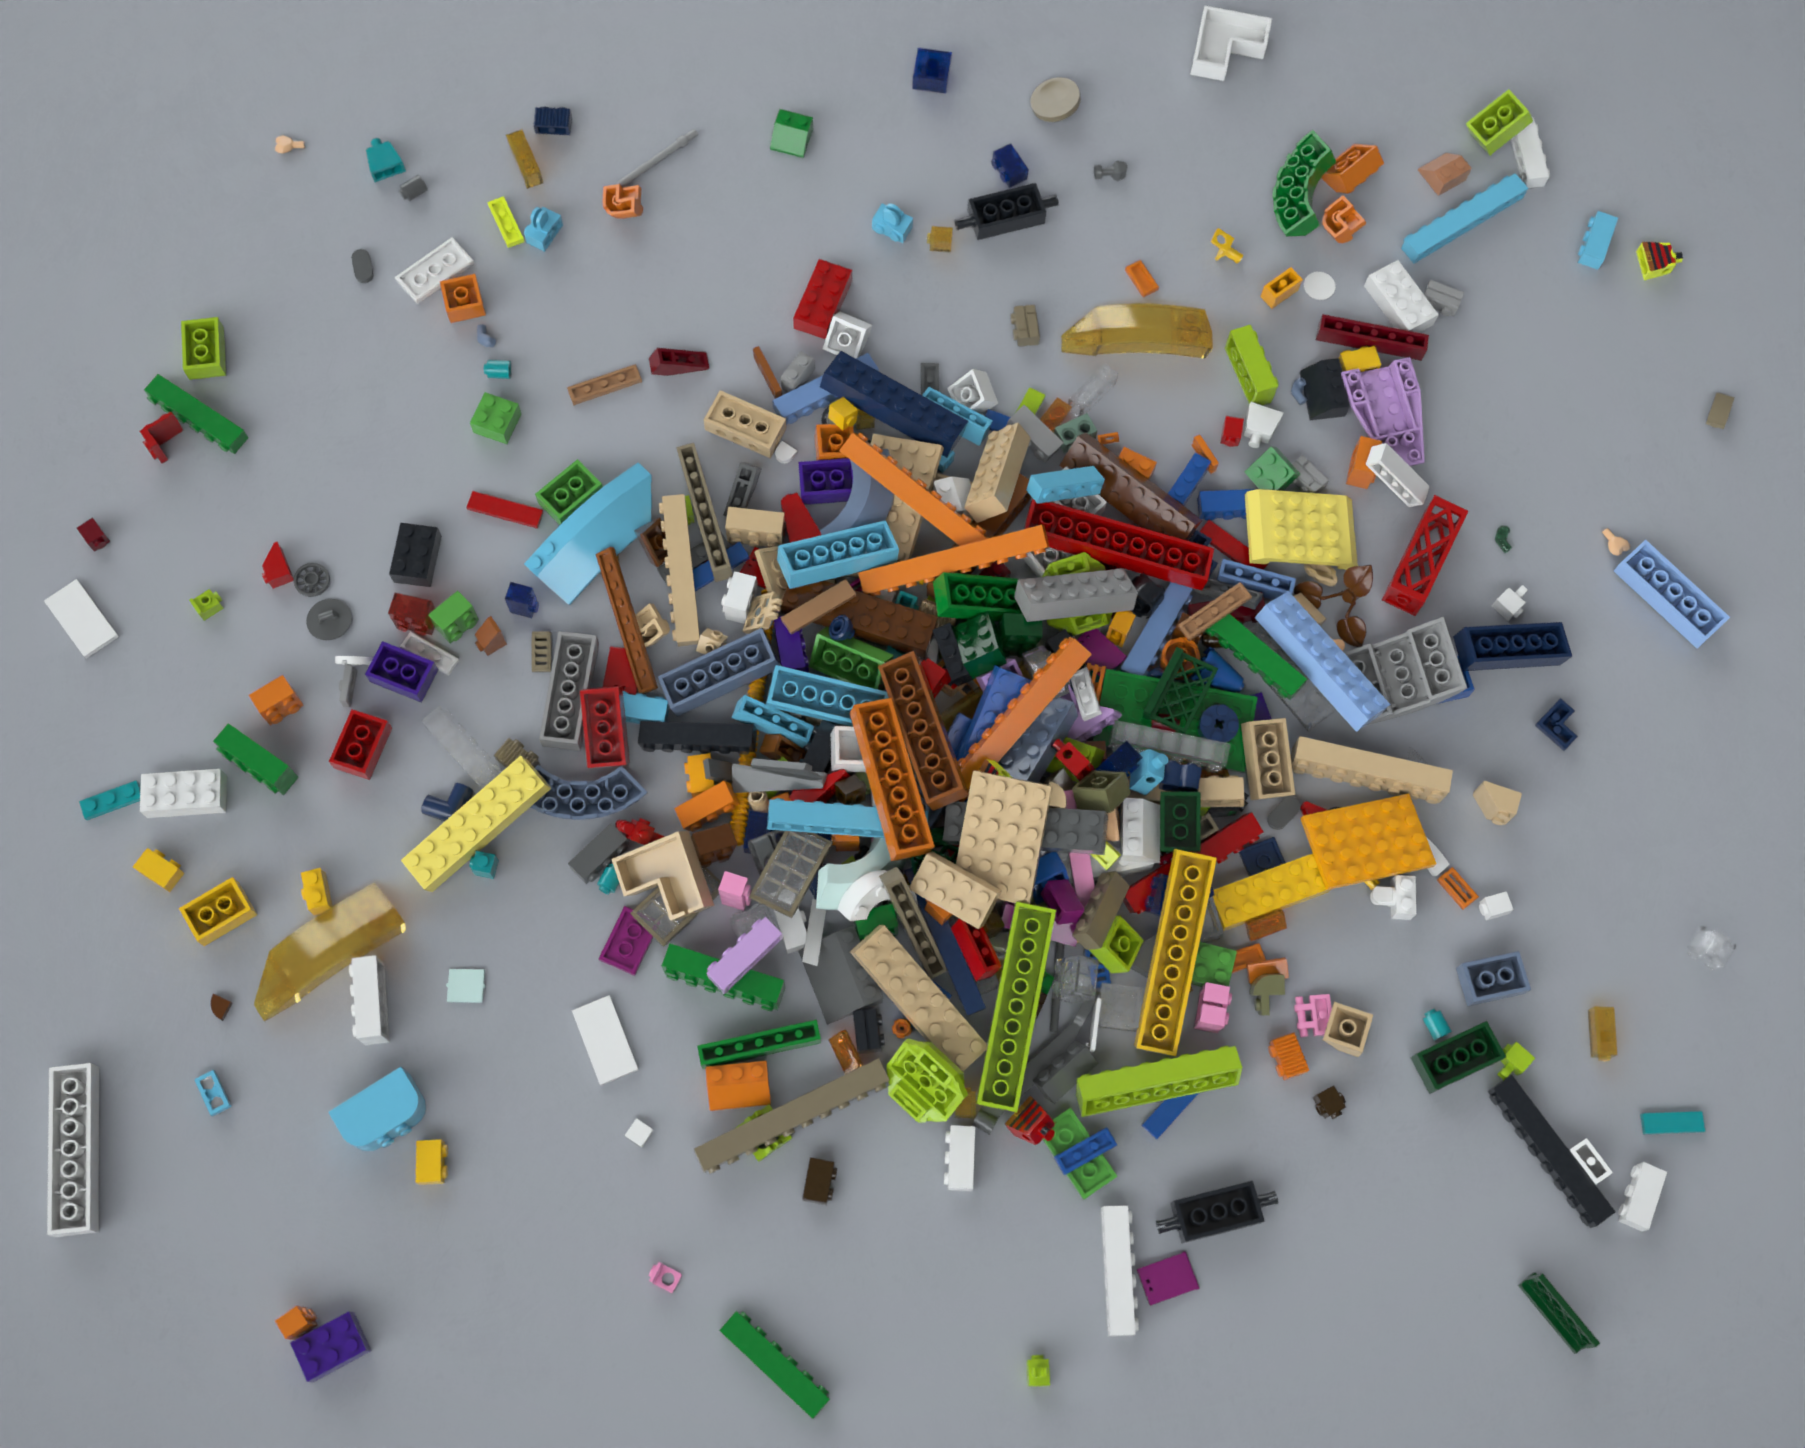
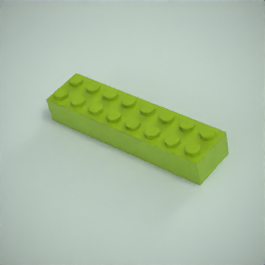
M1222 1046L1217 1050H1202L1198 1054H1183L1178 1058H1163L1153 1063L1143 1062L1139 1066H1124L1114 1071L1104 1070L1100 1074H1084L1077 1078L1076 1098L1081 1116L1085 1117L1239 1085L1243 1067L1236 1046Z

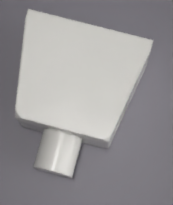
M1250 402L1246 413L1243 434L1245 437L1250 438V447L1259 448L1261 442L1268 443L1281 421L1283 412Z

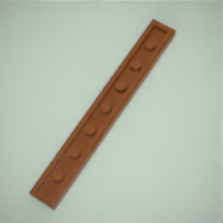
M609 547L596 554L597 561L639 694H646L657 689L658 685L615 548Z

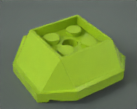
M1083 552L1048 564L1042 577L1105 571L1106 569L1100 562ZM1112 613L1049 619L1046 621L1049 626L1061 631L1066 629L1068 634L1071 633L1075 636L1109 624Z
M908 1038L886 1065L889 1078L888 1095L918 1123L947 1121L968 1095L965 1089L964 1072L932 1042L915 1041Z

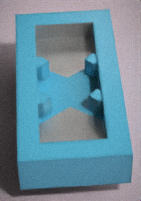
M211 1070L194 1079L210 1116L213 1117L232 1107L215 1070Z

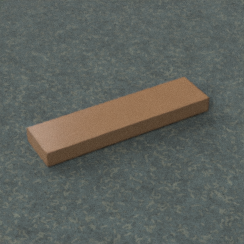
M636 364L569 386L567 390L574 406L641 383L642 379Z
M845 579L782 616L781 621L792 635L855 598L856 593Z
M1239 582L1178 624V628L1187 640L1191 641L1252 599V596L1243 584Z

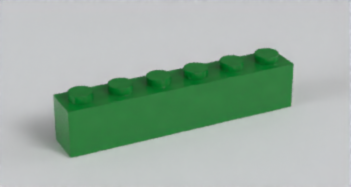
M157 374L144 389L148 396L147 399L152 404H159L166 413L172 412L178 421L183 424L185 422L188 423L193 431L203 433L208 441L211 443L215 441L225 452L230 451L236 454L248 440V436L242 428L160 374Z
M1228 614L1205 630L1209 636H1215L1223 648H1229L1233 651L1236 659L1246 662L1248 664L1247 667L1253 673H1259L1267 685H1273L1278 689L1277 693L1284 699L1287 697L1291 700L1306 684L1307 678L1232 615Z
M816 1019L698 1045L697 1048L701 1067L706 1069L708 1066L725 1065L821 1044V1037Z
M736 1311L719 1331L803 1411L814 1419L830 1400L827 1397L829 1392L821 1384L818 1387L811 1381L814 1378L806 1370L801 1372L796 1368L798 1362L790 1355L786 1358L781 1353L783 1348L774 1340L770 1343L765 1338L767 1333L759 1326L754 1328L749 1323L752 1319L743 1311L739 1314Z

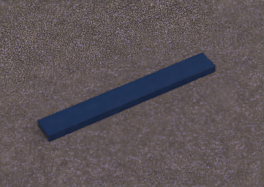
M912 867L904 870L910 885L914 879ZM916 894L918 905L967 1017L986 1009L948 920L943 925H940L925 910L926 899Z

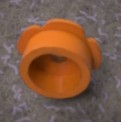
M897 1019L892 1026L893 1034H896L898 1038L909 1036L912 1031L910 1028L911 1023L906 1019Z

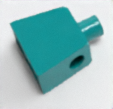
M379 138L371 140L372 147L366 149V154L374 183L406 172L402 159L389 141L382 143Z

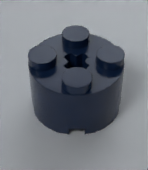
M1213 705L1201 714L1197 726L1198 734L1208 744L1224 745L1236 735L1239 729V721L1236 713L1226 705ZM1216 722H1220L1222 724L1220 728L1214 727Z

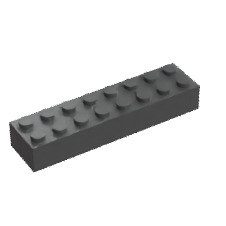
M953 802L946 806L943 841L947 844L960 845L967 802ZM1049 808L1041 851L1105 855L1108 825L1107 813L1095 810Z

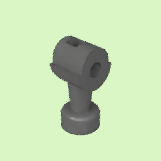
M1118 160L1112 167L1102 168L1101 165H1094L1095 179H1102L1103 175L1111 176L1113 180L1119 181L1126 176L1127 164Z

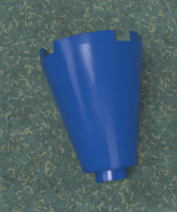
M1208 647L1203 652L1206 655L1200 658V660L1218 668L1210 687L1240 693L1245 685L1243 683L1244 678L1214 648ZM1207 669L1199 671L1202 679L1210 677L1212 673ZM1196 672L1190 677L1193 681L1199 680Z

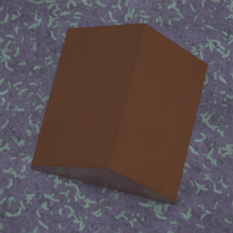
M660 517L634 530L650 563L655 567H659L665 562L664 557H668L667 550L663 548V539H666V532H662V520Z

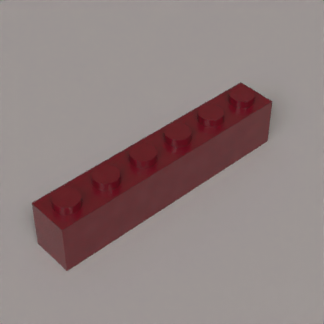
M1322 314L1317 328L1316 340L1357 349L1364 346H1375L1378 353L1403 358L1410 357L1413 360L1422 361L1427 352L1429 335Z

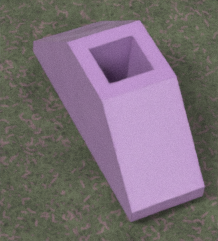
M1100 706L1102 714L1084 722L1079 710L1077 711L1078 717L1069 730L1068 738L1086 743L1090 737L1100 734L1103 728L1116 723L1122 714L1117 710Z

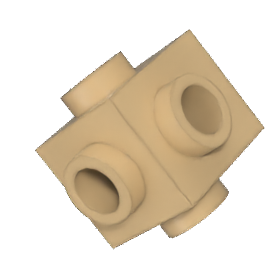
M707 628L700 635L696 651L707 654L726 645L728 636L723 635L718 630Z

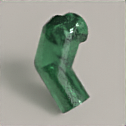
M1500 526L1495 535V542L1504 553L1512 549L1511 545L1507 542L1508 533H1510L1508 526Z

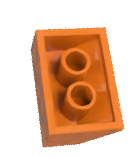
M1353 144L1335 159L1336 163L1324 173L1321 179L1335 192L1345 194L1353 192L1356 186L1365 182L1367 177L1376 173L1379 170L1378 168L1384 164L1378 147L1376 145Z
M767 1061L706 1067L710 1111L771 1105Z

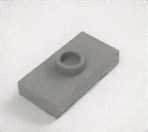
M346 664L343 680L339 682V690L341 691L339 701L343 707H350L357 672L352 665Z

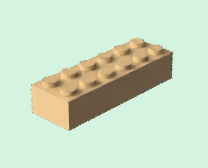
M1019 422L1007 425L1004 429L993 431L988 435L964 506L977 523L1008 510L1031 439Z

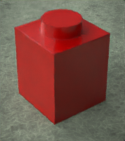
M1230 416L1225 417L1221 444L1229 447L1239 445L1244 419Z

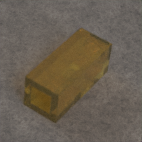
M1594 1006L1588 1010L1591 1058H1598V1061H1610L1612 1057L1617 1055L1614 1007Z

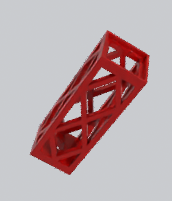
M1433 496L1382 597V601L1413 616L1417 615L1435 583L1469 512L1468 510L1439 496ZM1435 505L1444 509L1437 514L1432 513ZM1452 514L1459 516L1455 523H1453ZM1433 521L1436 522V523H1434V524H1432L1431 526L1428 527V524H1429V523H1431V522H1433ZM1443 526L1449 529V535L1446 537L1444 536ZM1438 527L1440 540L1431 545L1429 532ZM1423 535L1426 543L1424 550L1421 549L1420 537ZM1415 545H1416L1417 554H1415V555H1413V556L1410 557V555H1411V553H1412V551H1413V549H1414V547H1415ZM1441 546V548H1439L1438 550L1432 552L1433 549H1435V548ZM1439 555V558L1434 566L1433 558ZM1418 559L1417 562H1415V563H1413L1412 565L1409 566V563H1411V562H1413L1414 560ZM1428 561L1430 575L1426 577L1424 563ZM1419 566L1421 580L1412 585L1410 571ZM1404 574L1407 586L1401 582V576Z

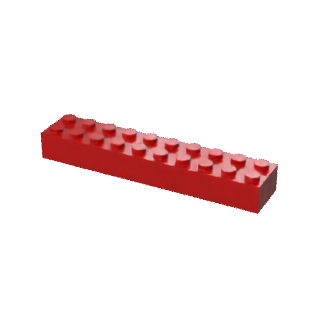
M1032 498L1024 529L1044 525L1049 548L1074 555L1085 552L1098 562L1143 573L1201 591L1208 581L1215 548L1053 502L1037 504Z

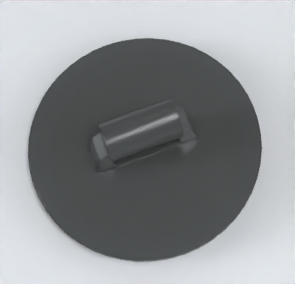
M325 599L316 603L308 612L306 618L307 628L314 637L320 640H333L342 636L349 629L352 614L349 607L343 601Z

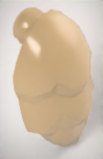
M1304 564V569L1308 576L1314 578L1318 583L1335 586L1338 582L1336 571L1330 565Z

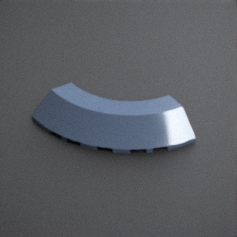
M883 449L882 454L888 457L890 452L888 449ZM850 460L853 470V486L850 497L842 512L830 524L820 530L821 535L884 521L893 505V493Z
M538 764L535 769L551 789L530 808L562 819H595L628 808L638 802L648 792L622 766L595 781L570 782L550 774Z

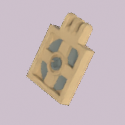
M773 591L753 597L743 627L744 633L750 634L760 628L767 630L771 627L773 620L778 619L779 614L777 612H780V605L783 603V600L779 599L780 595Z

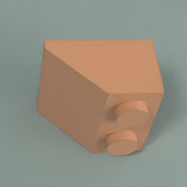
M1445 153L1420 167L1418 171L1439 196L1466 181L1472 168L1461 155Z

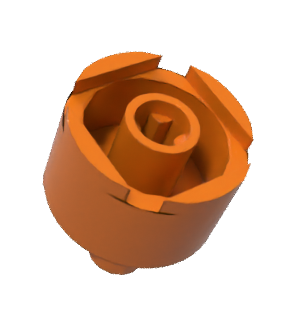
M1179 637L1168 641L1160 657V668L1165 670L1176 647L1183 649V653L1200 660V653L1196 643L1192 640L1188 641L1186 637ZM1184 660L1182 664L1184 671L1194 668L1192 662ZM1193 673L1187 674V678L1193 675ZM1180 676V677H1177V678H1175V679H1176V680H1184V677H1183V676Z

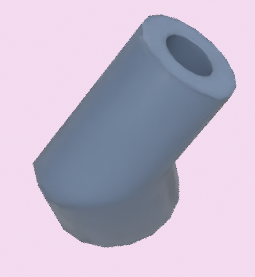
M478 325L477 341L485 347H494L496 344L495 338H491L486 334L485 325Z
M1304 378L1295 380L1291 388V394L1299 405H1303L1307 401L1302 393L1306 385Z

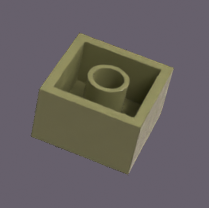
M1092 770L1072 788L1077 809L1105 811L1106 813L1112 812L1131 794L1126 772Z

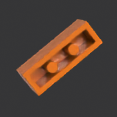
M722 781L674 809L683 829L694 832L701 829L702 825L706 822L710 823L717 820L718 816L724 812H732L740 802L733 791L731 783Z

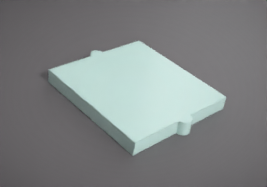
M449 969V979L446 984L448 988L447 1002L483 1003V990L486 987L484 984L485 970Z

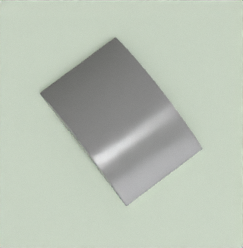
M1444 617L1408 629L1407 633L1373 645L1370 643L1345 652L1346 656L1390 703L1380 716L1369 724L1419 711L1467 689Z

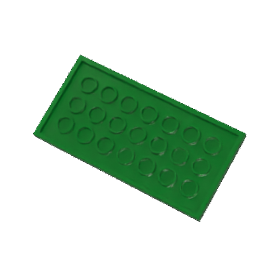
M1106 669L1099 706L1121 712L1122 716L1118 718L1116 723L1103 728L1100 734L1093 737V741H1105L1106 747L1136 753L1151 749L1158 753H1163L1171 759L1242 773L1245 772L1246 761L1241 724L1254 720L1257 697L1209 688L1185 735L1178 731H1175V734L1160 733L1151 729L1152 719L1148 721L1142 718L1144 709L1160 679ZM1175 682V685L1178 687L1185 685V683ZM1191 686L1194 695L1202 693L1203 689L1201 686ZM1188 688L1178 690L1181 699L1191 696ZM1175 692L1166 695L1168 703L1178 700ZM1192 700L1183 702L1185 711L1194 709L1195 706ZM1180 704L1170 706L1172 715L1182 713ZM1213 705H1226L1236 713L1239 721V729L1236 735L1228 743L1220 746L1204 742L1197 730L1201 714ZM1167 708L1160 709L1157 712V715L1158 713L1169 714ZM1178 717L1177 719H1180V726L1184 728L1187 723L1185 717ZM1216 722L1214 727L1220 728L1222 724L1220 722Z

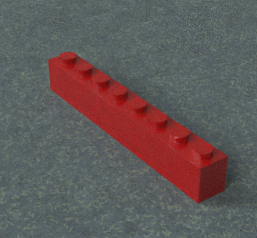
M1252 812L1245 813L1202 840L1201 852L1197 854L1216 857V862L1220 864L1228 859L1227 855L1230 853L1236 854L1243 850L1244 844L1248 842L1252 844L1259 840V835L1264 833ZM1171 862L1165 863L1130 885L1123 900L1129 913L1140 914L1148 909L1147 905L1150 903L1156 904L1164 899L1163 895H1165Z

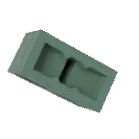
M1087 413L1055 427L1054 434L1063 442L1061 446L1063 453L1068 452L1077 436L1084 433L1081 431L1082 429L1087 430V433L1096 439L1098 430ZM1065 437H1070L1072 440H1066Z

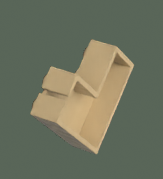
M689 831L675 832L612 859L623 895L634 896L659 886L670 921L685 918L714 906Z

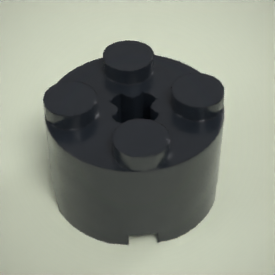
M1142 573L1131 581L1138 594L1134 609L1130 611L1137 617L1147 616L1146 619H1148L1164 600L1163 593L1165 589L1161 585L1155 584L1146 574Z

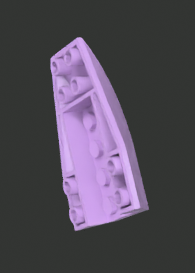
M1411 358L1395 360L1388 367L1360 372L1359 368L1341 372L1351 408L1369 438L1380 440L1382 444L1387 443L1409 466L1423 464L1425 459L1421 390Z

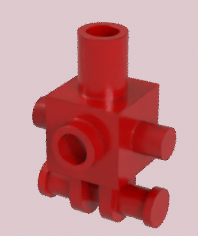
M639 818V821L632 819L629 822L619 819L615 822V827L625 833L626 838L643 845L664 837L654 832L655 828L649 826L650 822Z

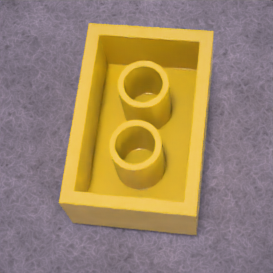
M233 877L179 908L195 939L203 946L210 944L257 916L240 883Z

